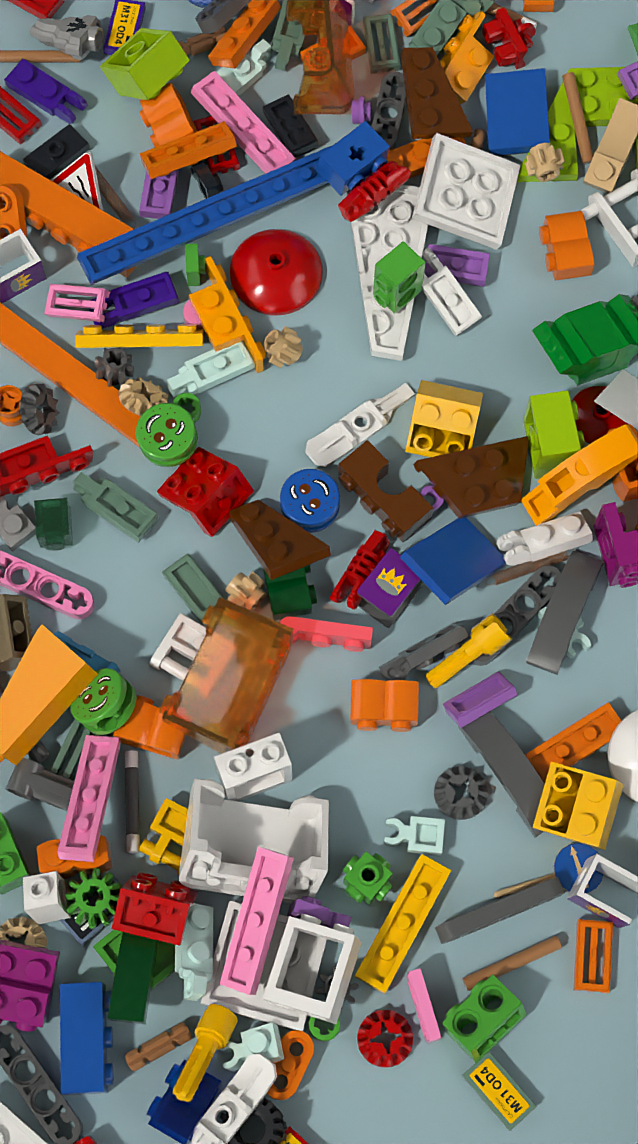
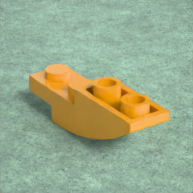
M625 424L592 442L538 480L539 485L521 499L536 526L550 521L588 490L599 488L638 457V439L629 424Z

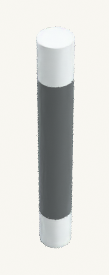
M134 750L125 751L126 853H140L138 751Z

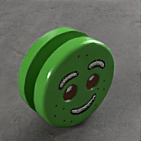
M172 403L154 405L141 415L136 426V439L146 459L161 467L180 465L192 456L197 447L198 433L194 420L189 412L179 405Z
M110 668L96 670L98 675L70 705L73 717L96 735L109 734L119 729L130 718L136 705L137 695L133 685L116 670Z

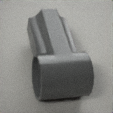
M23 758L15 766L5 789L24 799L31 801L37 799L67 811L74 781L49 772L44 766Z

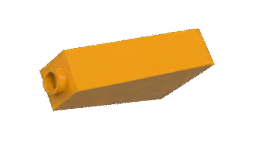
M44 625L37 629L0 698V762L6 758L15 766L98 675L96 671Z

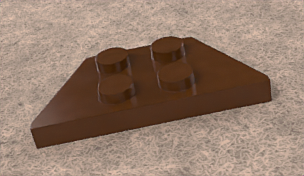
M525 436L420 459L413 465L418 473L422 471L435 485L432 489L440 498L447 501L449 508L461 519L516 506L521 502L529 440Z

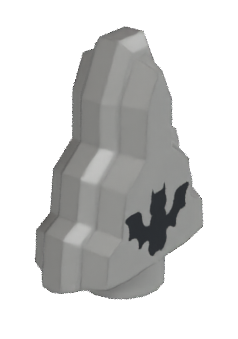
M96 16L68 17L62 20L38 19L30 29L31 36L37 38L41 43L60 49L62 53L71 55L74 59L83 60L90 51L99 52L103 45V29L101 28V21Z

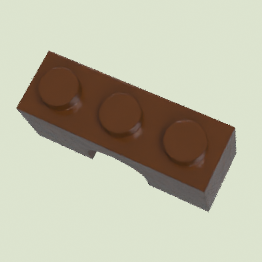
M366 440L339 463L338 480L348 492L354 491L360 497V504L370 515L375 513L381 519L382 527L392 538L397 536L402 542H405L432 518L433 507L412 485L397 495L383 492L379 488L378 482L388 474L389 461Z

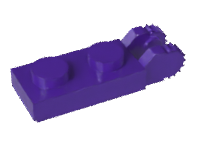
M23 58L4 79L5 85L51 116L55 115L68 124H73L76 120V115L63 105L65 102L80 111L85 110L88 106L87 101L77 92L70 90V88Z
M165 271L109 290V298H105V303H107V309L114 304L115 310L102 314L105 316L104 322H93L95 325H101L103 329L114 326L119 321L121 323L179 303V297L169 272Z

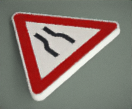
M86 152L51 181L103 211L93 154Z

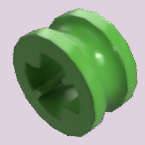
M191 393L178 395L172 404L179 406L184 404L185 407H187V403L192 404L193 412L190 415L194 423H196L201 416L199 399Z
M310 1017L309 1031L316 1040L325 1042L336 1037L340 1029L339 1018L333 1031L328 1029V1035H321L320 1028L314 1027V1022L318 1018Z

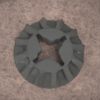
M32 384L28 386L20 400L22 421L25 427L35 435L51 433L52 427L57 426L55 416L60 414L56 409L58 400L53 398V389L46 388L45 384ZM36 406L42 407L43 412L36 408Z
M463 765L448 768L438 777L434 787V799L438 808L446 816L457 820H466L478 815L486 805L488 798L486 780L482 778L476 769ZM468 781L467 793L471 795V798L462 797L454 804L456 792L452 789V786L461 787L462 784Z

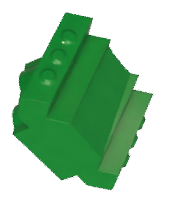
M618 294L609 302L598 301L564 313L555 321H543L532 332L559 374L568 375L578 386L628 367L631 359L638 353V308L628 295Z

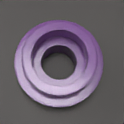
M360 96L359 99H352L353 124L371 121V102H366L365 96Z

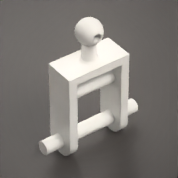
M638 168L631 172L632 181L604 197L598 192L593 193L588 197L589 205L579 210L583 212L585 221L594 216L598 218L632 267L638 265V244L635 242V239L638 238V224L627 230L611 209V206L638 191Z

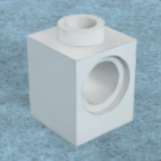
M57 871L23 877L24 911L37 924L71 918V915L67 912V908L71 904L65 900V894L70 893V886Z

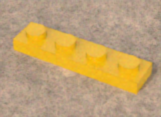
M126 324L115 325L114 330H102L101 325L83 326V330H78L75 334L76 348L203 346L204 329H197L196 324H179L178 329H165L163 324L146 325V330H133V325Z
M423 854L420 855L354 976L355 978L383 994L386 993L452 870Z

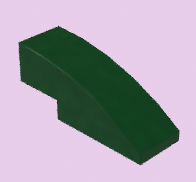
M126 932L122 933L108 1013L110 1021L146 1025L158 940Z

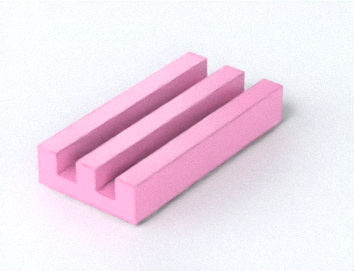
M50 284L44 314L49 317L104 322L105 316L102 313L103 310L107 309L105 298H109L110 292L103 288ZM56 293L97 297L96 301L56 298ZM54 305L90 308L94 309V312L58 309L53 307Z
M421 968L409 971L406 979L425 1042L428 1044L441 1039V1034Z

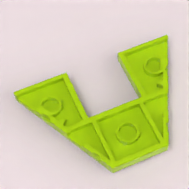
M625 67L569 68L567 73L574 72L587 127L608 126L619 98L638 105V97L630 100L617 76L618 71ZM562 82L548 110L550 144L554 150L561 148L565 162L562 163L563 169L560 170V175L551 181H577L578 163L575 129L564 82ZM638 136L634 143L636 169L638 168ZM525 157L519 169L517 182H540L536 175H528L525 166L527 158Z

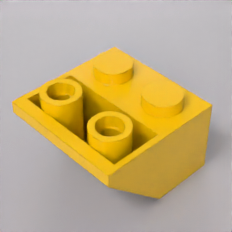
M421 380L416 395L405 452L434 457L471 449L483 393Z
M551 762L532 828L605 850L624 785L612 778Z

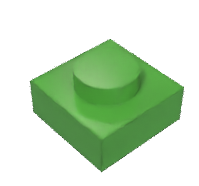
M198 243L185 244L188 286H201L200 274H206L205 255H199Z

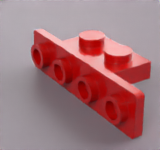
M47 435L0 453V497L10 493L12 495L21 494L27 491L31 485L38 482L43 484L50 483L56 480L60 474L70 470L78 472L85 469L93 460L91 445L58 457Z

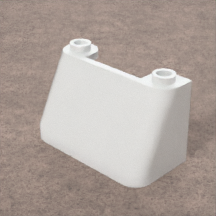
M194 779L190 792L180 861V883L193 889L244 896L257 848L264 847L294 857L282 902L292 903L297 898L301 899L303 896L314 898L328 872L329 800L305 795L295 800L288 810L226 800L224 787L211 779Z

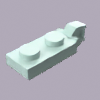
M262 39L248 51L235 69L222 67L216 73L240 96L263 76V70L267 67L265 62L272 57V46Z
M243 341L217 352L213 349L184 362L185 366L178 370L179 374L167 379L168 389L173 398L182 393H201L254 369L255 362Z
M193 903L189 910L182 943L180 946L175 945V972L179 973V978L184 979V999L198 1001L199 998L206 995L207 983L211 982L213 973V907Z

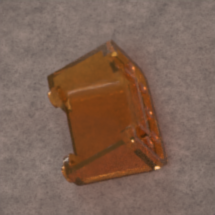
M287 0L286 20L293 22L294 19L302 26V35H317L318 47L308 50L303 58V76L298 94H295L293 100L294 114H344L348 112L352 107L355 92L346 10L340 0Z
M219 597L215 606L209 605L203 617L202 623L207 625L206 635L179 691H175L173 696L166 695L159 713L163 714L162 721L223 754L248 744L289 655L293 643L294 629Z

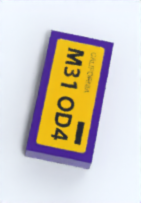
M115 0L103 46L104 54H114L141 28L146 10L145 2Z

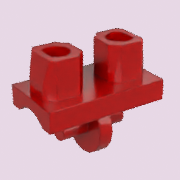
M505 7L498 9L495 19L483 24V37L488 44L498 40L502 41L503 45L495 47L494 50L495 59L499 67L512 63L516 69L525 67L523 58L528 52L527 48L533 45L531 38L535 35L536 29L532 23L522 24L520 19L513 22Z

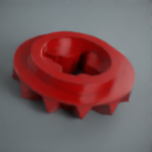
M378 1010L368 1015L361 1023L357 1034L358 1047L363 1057L369 1063L383 1068L393 1067L403 1062L411 1052L413 1047V1031L407 1019L396 1011ZM381 1023H384L389 1034L394 1033L401 1036L390 1042V1054H387L386 1048H384L382 1043H370V1040L375 1039V1037L381 1034Z

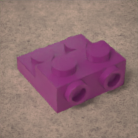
M615 502L603 504L593 528L601 557L604 561L603 564L609 585H620L621 588L632 587L638 584V532L635 530L624 533L627 527L623 512H618Z
M0 939V1024L3 1020L16 1022L17 1029L28 1032L35 1031L37 1027L42 1028L49 1018L60 955L59 951Z

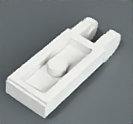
M426 248L422 251L424 259L436 273L429 278L424 273L422 290L453 334L457 336L479 320L482 315L447 266H443L430 248Z
M577 511L519 532H508V534L501 535L496 543L499 550L508 551L504 554L506 564L516 566L517 564L528 561L533 562L591 543L593 541V534L581 512Z

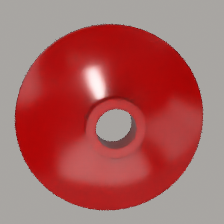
M606 386L585 388L576 394L572 400L576 402L578 409V420H575L577 431H582L584 442L589 444L606 435L610 429L628 424L608 410H606L607 414L605 415L597 413L596 409L603 407L594 402V400L603 392Z

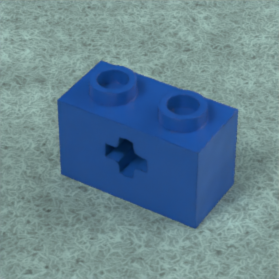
M364 121L320 155L316 170L342 196L348 190L352 191L356 186H359L370 173H374L387 164L390 146Z

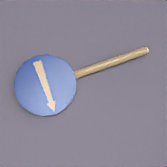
M582 843L570 844L562 848L555 857L553 874L496 891L493 895L495 898H500L558 877L562 887L567 892H570L586 859L595 854L599 855V853L591 846ZM594 870L584 893L587 894L596 889L601 883L604 874Z

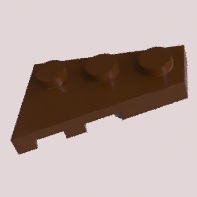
M433 47L403 48L400 54L412 139L433 138L436 133L449 138L471 137L473 130Z
M260 500L252 501L229 511L231 522L271 580L331 556L329 545Z

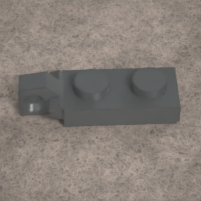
M452 623L398 653L399 656L379 666V669L386 681L406 680L407 674L411 669L415 667L416 670L430 665L434 661L432 657L443 651L447 654L457 650L462 646L461 641L468 638L469 635L464 626Z

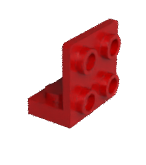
M201 447L196 448L192 456L182 463L157 490L160 497L190 513L202 531L210 537H213L230 518L229 511L240 507L254 492L237 466Z
M139 872L137 876L132 875L120 889L111 929L180 946L189 910L197 899L198 891L186 887L176 880L171 881V884L157 881L158 877L149 873Z

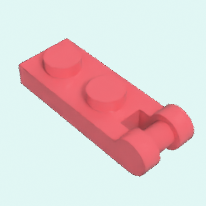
M291 616L283 618L279 624L280 639L285 644H294L299 639L311 641V644L317 647H330L331 644L343 645L344 649L353 652H362L364 648L371 649L373 627Z

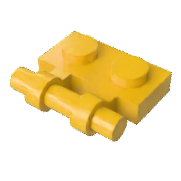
M165 798L150 826L151 831L161 836L157 844L144 839L139 851L150 856V861L158 865L162 862L177 870V875H179L181 857L169 851L168 847L171 841L183 846L188 809Z

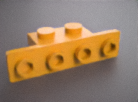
M482 11L472 16L468 14L462 19L457 27L459 29L458 34L445 45L443 49L445 55L439 60L460 104L468 100L494 57L473 37L486 16Z
M211 256L206 257V273L212 285L189 294V300L215 352L243 341L255 362V370L259 373L263 371V359H266L264 348L260 341H254L251 335L253 328L247 315L241 316L237 308L240 307V303L233 289L228 290L224 283L227 281L221 264L215 265Z

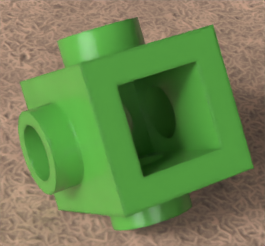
M365 852L361 858L354 855L343 869V872L347 874L343 881V884L347 887L345 892L360 904L364 901L370 906L375 899L381 902L393 887L390 883L393 873L388 870L391 865L377 853L371 856L368 852ZM363 871H371L375 875L374 880L365 881L362 878Z

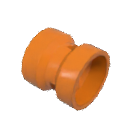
M13 385L0 387V422L12 427L23 423L20 414L22 392Z

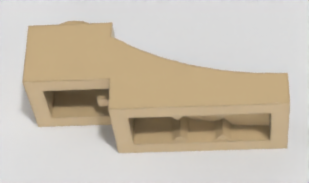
M619 98L583 180L585 185L608 194L614 191L638 136L637 104Z

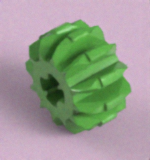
M99 868L93 870L92 879H89L85 871L80 872V877L83 880L81 884L74 880L69 882V885L76 893L65 894L66 901L75 902L67 908L68 914L74 915L78 913L75 920L78 925H82L88 919L90 929H96L98 918L101 919L105 927L109 926L110 921L106 915L109 913L113 916L115 915L116 908L113 905H117L119 895L115 894L120 892L121 883L111 884L114 875L110 872L101 879ZM94 891H98L99 895L103 897L102 900L96 901V906H92L87 900V897H93Z

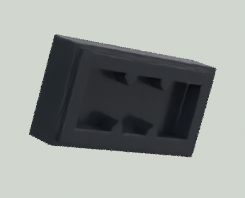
M289 94L262 107L263 114L279 140L294 157L318 146L316 136Z
M68 124L23 158V163L28 168L50 180L87 152L90 146L72 125Z

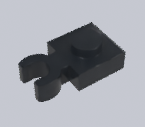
M203 160L191 165V173L195 180H197L199 189L205 199L224 191L218 174L212 175Z

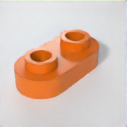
M13 184L0 185V240L8 236L6 229L9 231V235L21 229L24 235L27 236L23 196L21 191ZM2 197L4 198V200H5V202H6V205H5V206H4L3 203H2Z
M290 1031L281 1039L284 1060L274 1064L276 1065L277 1076H285L288 1084L284 1089H278L273 1083L267 1094L275 1100H287L295 1094L313 1057V1041L303 1031ZM293 1043H300L303 1046L304 1050L300 1056H293L290 1053V1046Z

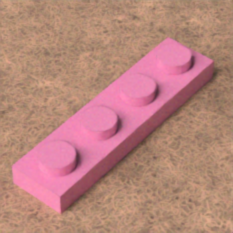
M213 71L192 87L191 94L218 123L226 122L235 137L236 143L265 174L295 161L296 158L216 71Z
M85 736L57 851L59 859L94 862L120 750V740L118 737Z
M264 847L257 848L220 980L221 985L248 995H256L294 857Z

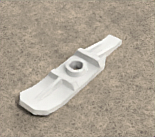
M404 383L383 398L365 401L324 432L308 440L305 453L315 465L329 466L387 426L393 411L413 398L415 393ZM363 418L367 424L364 427H358L355 425V420Z
M262 1053L248 1055L234 1078L195 1125L191 1144H228L277 1078L276 1065ZM223 1110L228 1111L229 1119L223 1124L218 1123V1113Z

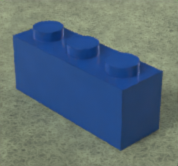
M103 982L60 984L61 1094L108 1093V1085H113L114 1083L113 1063H107V1048H113L112 1026L107 1027L106 1012H109L112 991H106V985Z

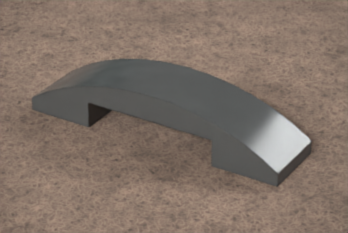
M574 550L572 551L547 605L526 664L558 675L568 651L570 640L589 594L595 586L604 561Z
M490 711L466 726L459 727L474 751L482 755L516 804L517 813L533 836L536 838L544 831L532 827L545 784L512 736Z

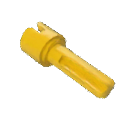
M491 613L473 627L470 634L471 638L426 674L425 677L432 687L438 688L483 653L492 656L513 640L510 635H507V628L496 615Z
M210 1004L198 1022L194 1031L197 1042L173 1088V1094L178 1100L186 1102L192 1100L216 1050L226 1047L238 1022L236 1015L228 1008L217 1004Z

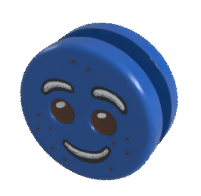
M303 469L293 473L286 479L281 488L280 507L282 515L309 533L326 529L335 521L339 513L340 491L336 482L330 475L318 469Z

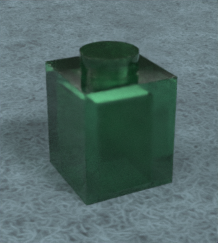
M68 499L35 500L36 538L40 547L50 551L64 549L65 546L73 545L71 508Z

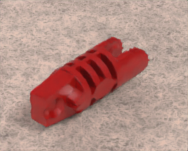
M391 160L375 171L372 176L370 175L366 178V181L356 186L338 204L343 218L352 222L371 211L374 206L380 204L387 196H390L408 181L411 175L409 168L401 167L398 163Z
M374 530L365 544L359 547L356 556L352 558L347 570L343 573L331 593V601L335 603L343 602V599H345V596L353 587L347 597V607L353 610L357 609L363 599L357 594V590L385 556L390 545V541L385 533Z

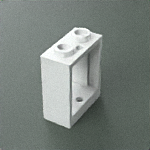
M280 733L214 757L217 773L225 789L227 800L241 801L292 781V764ZM249 749L254 751V755L251 757L246 755V751Z
M301 914L300 919L289 916L263 999L272 1005L337 1024L362 942L356 935H353L354 929L347 926L334 924L332 929L320 925L321 920L310 915ZM299 931L343 944L326 1002L281 989Z

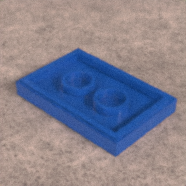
M545 68L485 74L489 153L493 155L526 153L538 144L550 143Z
M466 517L457 518L405 550L400 557L444 605L467 592L506 564L504 556Z

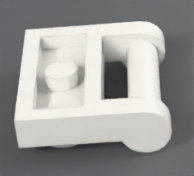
M180 613L151 658L149 665L157 670L162 668L198 689V694L207 698L236 652L237 645ZM173 649L208 669L209 672L203 678L170 659L168 654Z

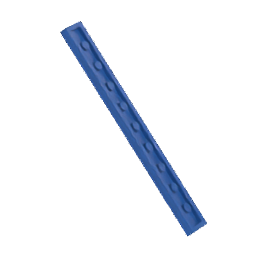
M331 146L78 253L77 259L89 283L93 285L327 184L328 182L316 169L320 155Z

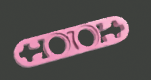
M0 550V566L6 569L4 578H1L4 574L0 570V586L74 619H85L91 615L95 606L94 599L86 588ZM20 569L27 570L30 577L26 583L18 585L12 582V575L15 571ZM49 582L56 583L59 586V590L54 597L46 598L41 595V588L44 584ZM66 589H69L67 591L68 596L74 600H79L81 596L84 597L86 606H79L77 610H74L73 603L64 598Z

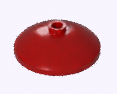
M283 229L264 230L248 237L236 249L230 263L231 285L242 303L256 312L275 316L290 314L305 307L317 294L322 281L321 259L315 247L303 236ZM274 259H278L281 261V263L278 265H274L271 263V261Z

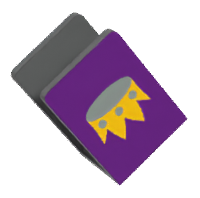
M392 548L389 549L357 590V594L363 598L358 607L387 628L394 624L424 583L400 558L402 555Z

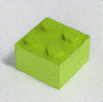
M140 28L100 68L120 96L149 100L155 98L169 80H173L181 75L183 67L190 59L171 31Z
M568 390L531 395L529 397L523 423L529 440L528 448L535 479H540L585 447L582 431H577L575 420H578L577 404L575 401L570 400Z

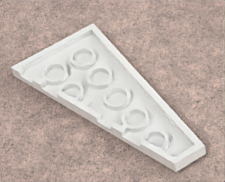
M402 185L390 196H387L385 200L381 201L380 204L374 206L371 211L351 222L371 356L403 360L414 298L395 314L388 307L383 308L373 296L375 264L402 241L422 258L428 224L412 219L420 187ZM348 190L346 192V196L351 192V190Z

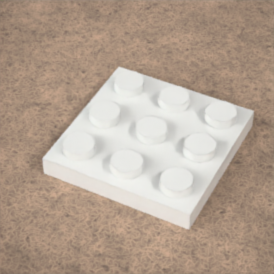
M436 133L432 138L412 219L497 250L502 244L520 165Z
M229 901L213 957L211 982L207 983L206 995L202 996L201 1005H221L228 1008L234 1014L267 1023L273 1022L278 1026L292 1030L303 1031L307 1015L272 1005L263 999L289 918L288 916L278 914L256 995H248L220 984L242 905ZM299 931L281 989L312 998L327 939Z

